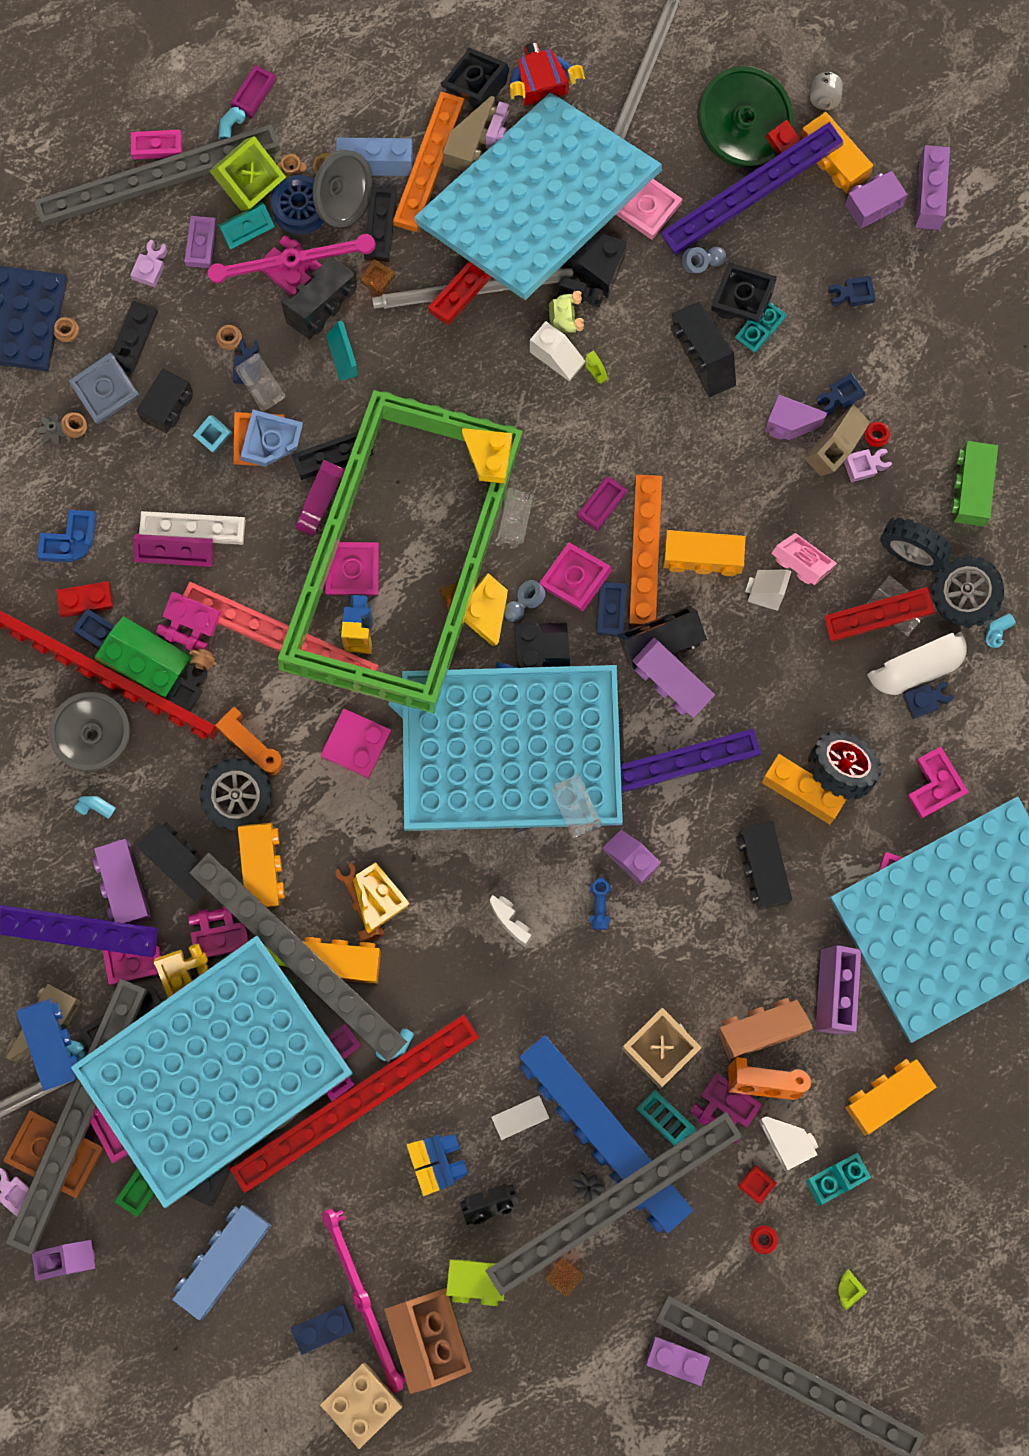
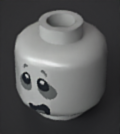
M823 72L815 76L810 88V101L812 105L821 110H831L837 107L842 100L843 82L841 78L831 72Z

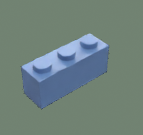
M337 138L336 151L345 149L362 155L369 165L371 175L410 176L413 168V145L411 138Z

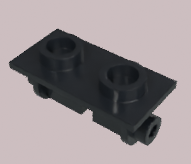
M507 1183L488 1189L491 1198L489 1200H485L483 1191L464 1197L465 1200L460 1202L466 1224H482L490 1217L496 1215L505 1216L520 1208L513 1184L507 1186Z

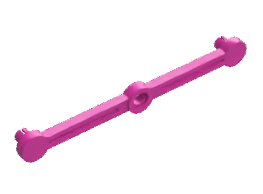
M363 234L354 241L299 252L296 249L289 248L279 256L229 266L213 264L209 267L208 276L213 283L220 284L227 277L283 266L295 269L303 262L358 251L362 254H369L375 249V241L371 235ZM290 256H295L293 262H288Z
M332 1209L322 1212L323 1223L326 1229L329 1230L352 1288L354 1305L362 1313L385 1371L387 1385L393 1393L402 1391L403 1383L406 1382V1379L403 1378L404 1372L399 1374L394 1367L370 1307L369 1296L362 1287L339 1229L338 1222L344 1220L345 1215L339 1217V1215L343 1214L342 1210L336 1213Z

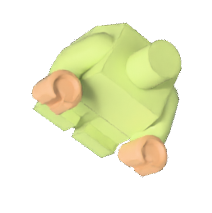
M580 291L561 295L549 303L550 325L561 333L576 332V330L582 331L584 328L582 318L575 320L574 306H572V303H581Z

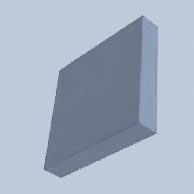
M111 352L69 380V383L96 424H100L140 397Z

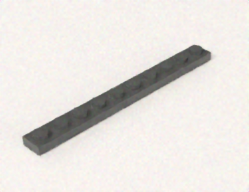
M270 124L34 200L44 227L210 173L209 170L247 138L255 136L268 154L280 151V145L273 126Z
M210 853L191 870L190 874L255 936H258L263 944L387 1062H390L408 1041Z
M122 979L119 980L87 1055L134 1023L147 989ZM78 1078L6 1241V1244L29 1254H34L97 1109V1106Z
M728 1113L722 1114L485 1270L502 1296L741 1138V1133Z
M667 1296L655 1322L898 1455L916 1456L925 1435L678 1300Z

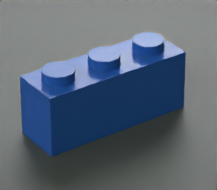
M48 998L19 1008L16 1012L43 1091L76 1080L77 1076L71 1067L78 1062L76 1055L71 1056L68 1045H71L72 1042L68 1030H62L59 1019L63 1018L58 1002L53 1004L52 998Z

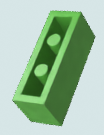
M967 441L963 449L958 450L956 464L960 465V472L956 473L954 479V489H957V498H953L951 513H955V523L985 527L990 520L998 445Z

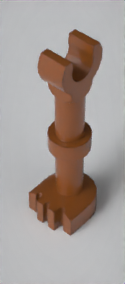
M350 863L348 864L351 870L350 875L342 876L339 869L336 870L335 874L338 880L346 885L353 901L352 908L355 912H358L365 928L353 882L357 871L354 865ZM379 926L369 934L366 928L357 932L361 942L368 943L385 934L382 926Z

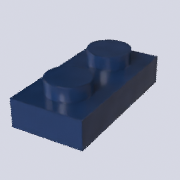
M604 582L600 587L597 635L618 637V634L624 632L627 584Z
M86 609L72 631L100 649L115 626L89 609Z
M344 1304L291 1328L301 1355L355 1331Z

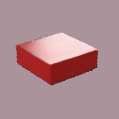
M754 1165L737 1187L760 1205L776 1186L777 1182L757 1165Z

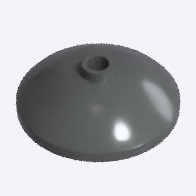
M338 150L330 154L323 161L316 173L313 184L315 209L320 218L331 226L346 227L353 224L362 216L368 206L371 196L372 175L369 165L362 155L351 150Z
M85 692L68 698L57 708L49 726V740L54 753L63 763L81 771H96L114 763L123 754L130 737V723L124 709L113 698L98 692ZM92 732H97L98 735L95 739H89V735Z

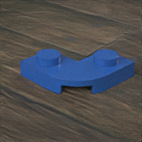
M69 510L66 534L40 533L37 559L39 561L74 562L84 557L91 549L94 540L97 516L95 511Z

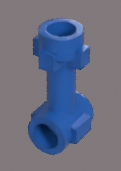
M597 878L593 884H590V892L595 896L594 916L589 917V924H591V929L607 930L608 924H610V917L605 916V902L607 893L611 892V885L604 878Z

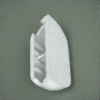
M962 632L956 635L953 633L948 634L884 663L885 667L871 671L867 676L871 683L883 693L891 695L905 693L956 670L965 659L967 652L966 640Z

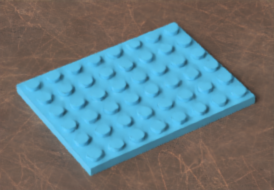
M550 92L507 131L502 139L494 143L478 160L470 165L421 210L414 219L418 226L526 300L662 171V165Z
M617 665L448 670L435 714L403 705L404 830L622 825ZM430 670L402 671V678L426 684Z
M1019 797L1002 804L829 897L856 948L861 950V957L909 1043L920 1039L1029 979V815Z
M258 936L241 946L71 1067L164 1208L169 1207L353 1074Z

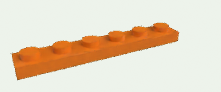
M440 92L393 219L394 226L418 232L419 226L415 223L414 217L428 205L443 164V150L450 132L458 123L464 106V98Z
M636 475L629 626L638 627L656 619L662 476Z

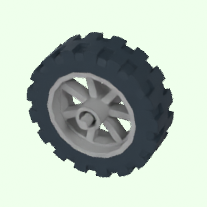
M897 517V519L892 518L888 521L880 538L883 548L888 549L887 552L891 555L897 556L898 560L905 561L913 567L917 566L921 570L928 569L931 572L944 569L953 550L950 547V542L945 541V537L937 534L934 529L927 528L920 522L915 523L911 519L904 520L900 517Z
M965 555V558L956 557L952 562H947L944 569L937 572L932 585L933 600L938 612L946 621H950L955 626L962 625L964 628H972L974 625H977V627L983 625L985 621H990L995 617L1004 601V584L1000 572L996 570L991 562L988 563L979 556L978 558H973L972 555ZM966 574L965 583L962 584L956 579ZM971 574L978 575L981 579L972 584ZM986 582L988 593L975 590ZM951 583H954L961 591L949 593ZM963 596L958 607L950 600V598ZM979 596L986 598V600L978 606L974 598ZM966 601H971L974 607L969 610L962 609Z
M242 758L227 759L214 765L203 778L199 792L200 804L208 819L212 820L217 826L228 830H238V827L242 825L257 824L265 816L272 799L271 783L264 770L254 762ZM236 774L243 775L249 780L241 787H238ZM232 775L233 788L228 787L221 780ZM252 782L256 795L243 793V790ZM219 785L228 791L229 794L216 798L217 786ZM242 797L255 799L253 806L249 810L242 801ZM230 798L231 803L226 812L218 802ZM236 801H238L244 813H231Z

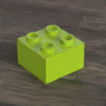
M255 136L245 139L209 170L240 211L251 209L286 178Z
M451 1259L446 1296H452V1302L469 1303L470 1298L481 1299V1305L498 1306V1301H504L505 1294L502 1296L499 1294L485 1271L496 1263Z

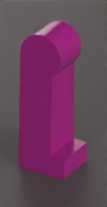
M323 460L300 513L301 515L295 527L296 530L313 537L345 469Z

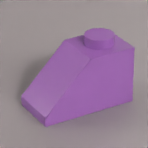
M778 395L765 431L769 432L774 438L790 440L822 427L827 413Z
M620 830L602 848L639 886L651 877L661 864L642 843L623 830Z
M91 1240L60 1245L36 1251L32 1254L35 1281L95 1269V1252L92 1248Z

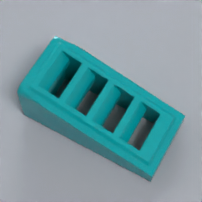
M655 1089L636 1108L673 1146L697 1131ZM659 1101L661 1105L649 1115L647 1113L648 1110ZM667 1109L669 1112L658 1123L656 1119ZM676 1117L678 1120L666 1131L664 1127ZM684 1125L686 1128L674 1139L672 1136Z

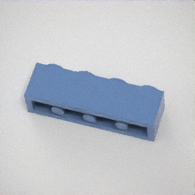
M242 1205L240 1208L235 1207L226 1218L228 1225L223 1232L218 1230L208 1243L212 1247L205 1256L201 1253L191 1266L194 1269L188 1279L183 1277L174 1289V1292L177 1294L173 1301L199 1321L206 1317L272 1226L246 1205Z

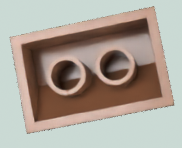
M789 998L774 1002L775 1008L764 1011L763 1007L747 1012L749 1017L738 1020V1017L735 1016L722 1021L723 1026L718 1028L717 1031L728 1060L742 1057L806 1034L812 1030L811 1022L798 1000L790 1002Z
M446 1288L384 1309L410 1394L433 1388L472 1372L449 1296H446Z

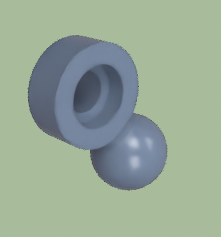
M700 247L690 248L682 256L684 269L692 274L703 272L708 267V264L713 267H719L726 261V253L721 247H712L708 252ZM692 256L695 258L694 265L691 262Z
M535 580L524 582L518 590V601L506 604L504 609L505 618L510 622H518L524 616L525 607L535 608L539 606L545 598L544 587Z

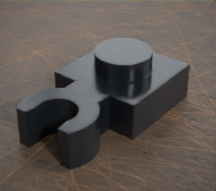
M562 277L559 285V296L580 291L582 304L586 301L593 306L600 307L603 299V290L588 288L586 283L575 277Z
M191 664L187 669V679L184 680L178 677L165 698L191 712L202 694V689L197 686L203 684L208 677L205 670L200 677H194L192 675L196 669L194 664Z

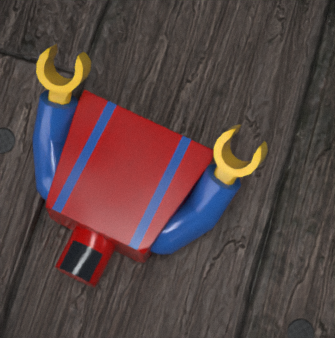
M529 43L524 47L526 56L520 57L518 59V67L513 69L509 82L510 98L514 99V96L520 95L522 96L523 105L527 106L540 102L550 92L557 97L569 94V80L573 85L576 83L575 79H585L583 68L580 65L571 66L561 57L555 56L554 52L550 49L540 52L537 43Z

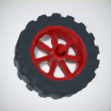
M831 731L827 735L823 734L808 756V762H810L808 768L810 772H813L814 775L812 777L816 782L819 781L824 790H830L832 795L837 797L840 795L843 796V799L849 800L852 797L860 799L863 795H868L880 778L882 768H879L881 762L879 758H876V752L873 748L870 749L867 746L868 743L864 740H858L857 736L853 734L846 735V732L843 731L838 733Z

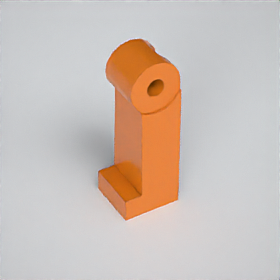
M233 707L215 725L218 731L249 760L264 770L265 774L275 775L279 773L283 766L281 755L274 749H268L240 723L244 719L242 713Z
M736 1057L728 1066L729 1093L796 1100L808 1091L811 1086L809 1075L800 1069L785 1072L747 1066V1058Z

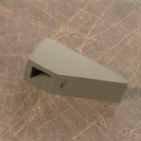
M489 97L450 132L443 150L444 166L465 171L482 155L480 149L482 144H486V134L497 109L495 107V97Z
M852 404L807 453L804 459L820 476L835 472L851 454L870 422Z
M47 984L46 988H41L38 992L35 1003L48 998H52L53 1004L58 1002L63 1018L59 1019L63 1030L69 1026L82 1001ZM21 1030L18 1038L14 1037L8 1045L7 1052L9 1054L6 1058L11 1061L17 1062L30 1053L23 1030Z

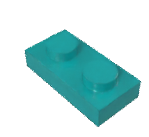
M262 202L218 225L230 249L275 227L265 204Z

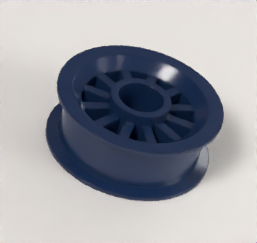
M304 175L287 177L273 190L271 206L277 224L288 233L296 235L309 234L317 230L324 223L315 209L313 200L314 179ZM298 203H304L301 207H295Z

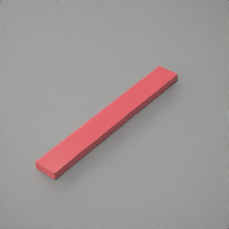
M189 582L183 596L222 611L218 621L219 625L277 651H281L289 625ZM309 634L306 636L302 647L303 651L375 671L379 669L377 664Z

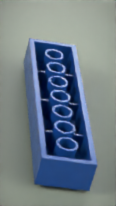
M546 1035L519 1057L521 1063L519 1065L520 1071L529 1081L532 1078L536 1080L539 1084L537 1091L547 1102L552 1099L557 1105L555 1112L565 1124L568 1121L576 1128L573 1133L583 1145L588 1142L595 1150L591 1155L601 1167L606 1164L613 1173L609 1176L615 1184H618L651 1162V1159ZM672 1184L636 1206L638 1211L644 1209L648 1213L649 1217L646 1220L656 1232L663 1231V1233L667 1234L694 1211Z

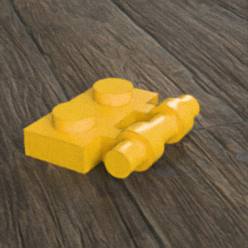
M199 944L189 947L192 957L188 959L184 958L181 950L155 958L154 964L168 998L193 981L190 969L197 968L199 976L209 970L206 964L208 962L205 952L201 951Z

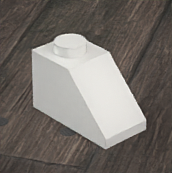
M546 321L530 339V353L569 382L585 364V360L570 340Z
M758 570L755 578L750 577L745 592L750 593L748 602L778 611L791 571Z
M767 1116L758 1120L784 1171L817 1155L815 1149L818 1148V1145L811 1133L806 1134L802 1128Z

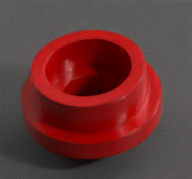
M881 422L869 424L864 432L865 441L872 447H882L887 444L890 438L889 428ZM875 432L879 433L881 438L876 439L872 434Z
M758 1226L750 1234V1245L757 1253L769 1254L777 1247L778 1236L774 1229L769 1226ZM762 1234L768 1237L766 1245H761L758 1241L759 1236Z

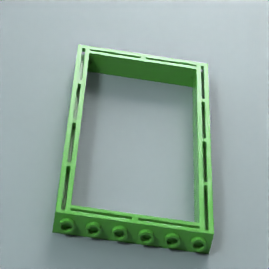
M374 390L278 657L279 670L435 714L521 445L522 430H518L510 425L503 426L492 423L488 419L470 417L462 412L448 411L437 405L430 406L419 403L411 398L397 397L389 392ZM383 419L464 441L462 438V428L512 433L506 482H491L426 684L302 650Z

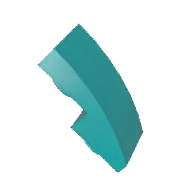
M769 302L766 313L760 323L748 321L735 339L753 353H756L784 322L787 314Z
M857 1152L810 1177L805 1182L816 1203L820 1206L865 1182L871 1176Z

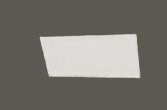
M540 1096L492 1117L501 1140L549 1119Z

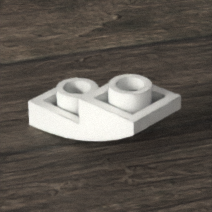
M492 896L490 898V905L497 919L517 942L526 947L532 937L528 933L530 928L518 920L515 923L511 921L515 916V910L512 909L513 903L502 896L499 899Z

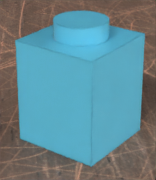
M209 415L193 436L210 451L217 452L233 432L213 415Z

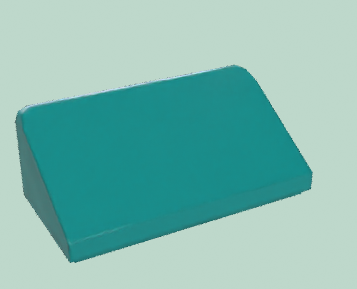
M338 321L328 332L326 338L340 380H346L356 377L358 370L344 323Z

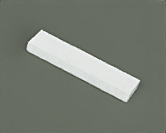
M141 511L139 534L213 539V543L243 545L246 520L245 517Z

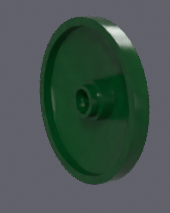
M737 66L722 71L708 83L699 99L697 121L700 134L711 152L732 166L754 168L766 164L778 155L765 136L786 120L794 128L793 106L786 90L776 78L759 68Z

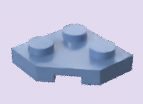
M252 410L240 460L266 467L297 450L303 422Z

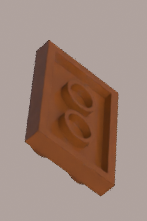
M30 1110L3 1162L35 1177L57 1123ZM84 1137L63 1185L62 1192L79 1199L104 1151L103 1146Z

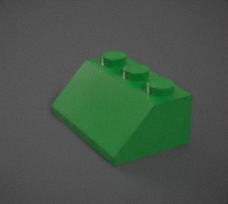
M123 616L105 639L95 656V661L153 693L166 698L192 656Z

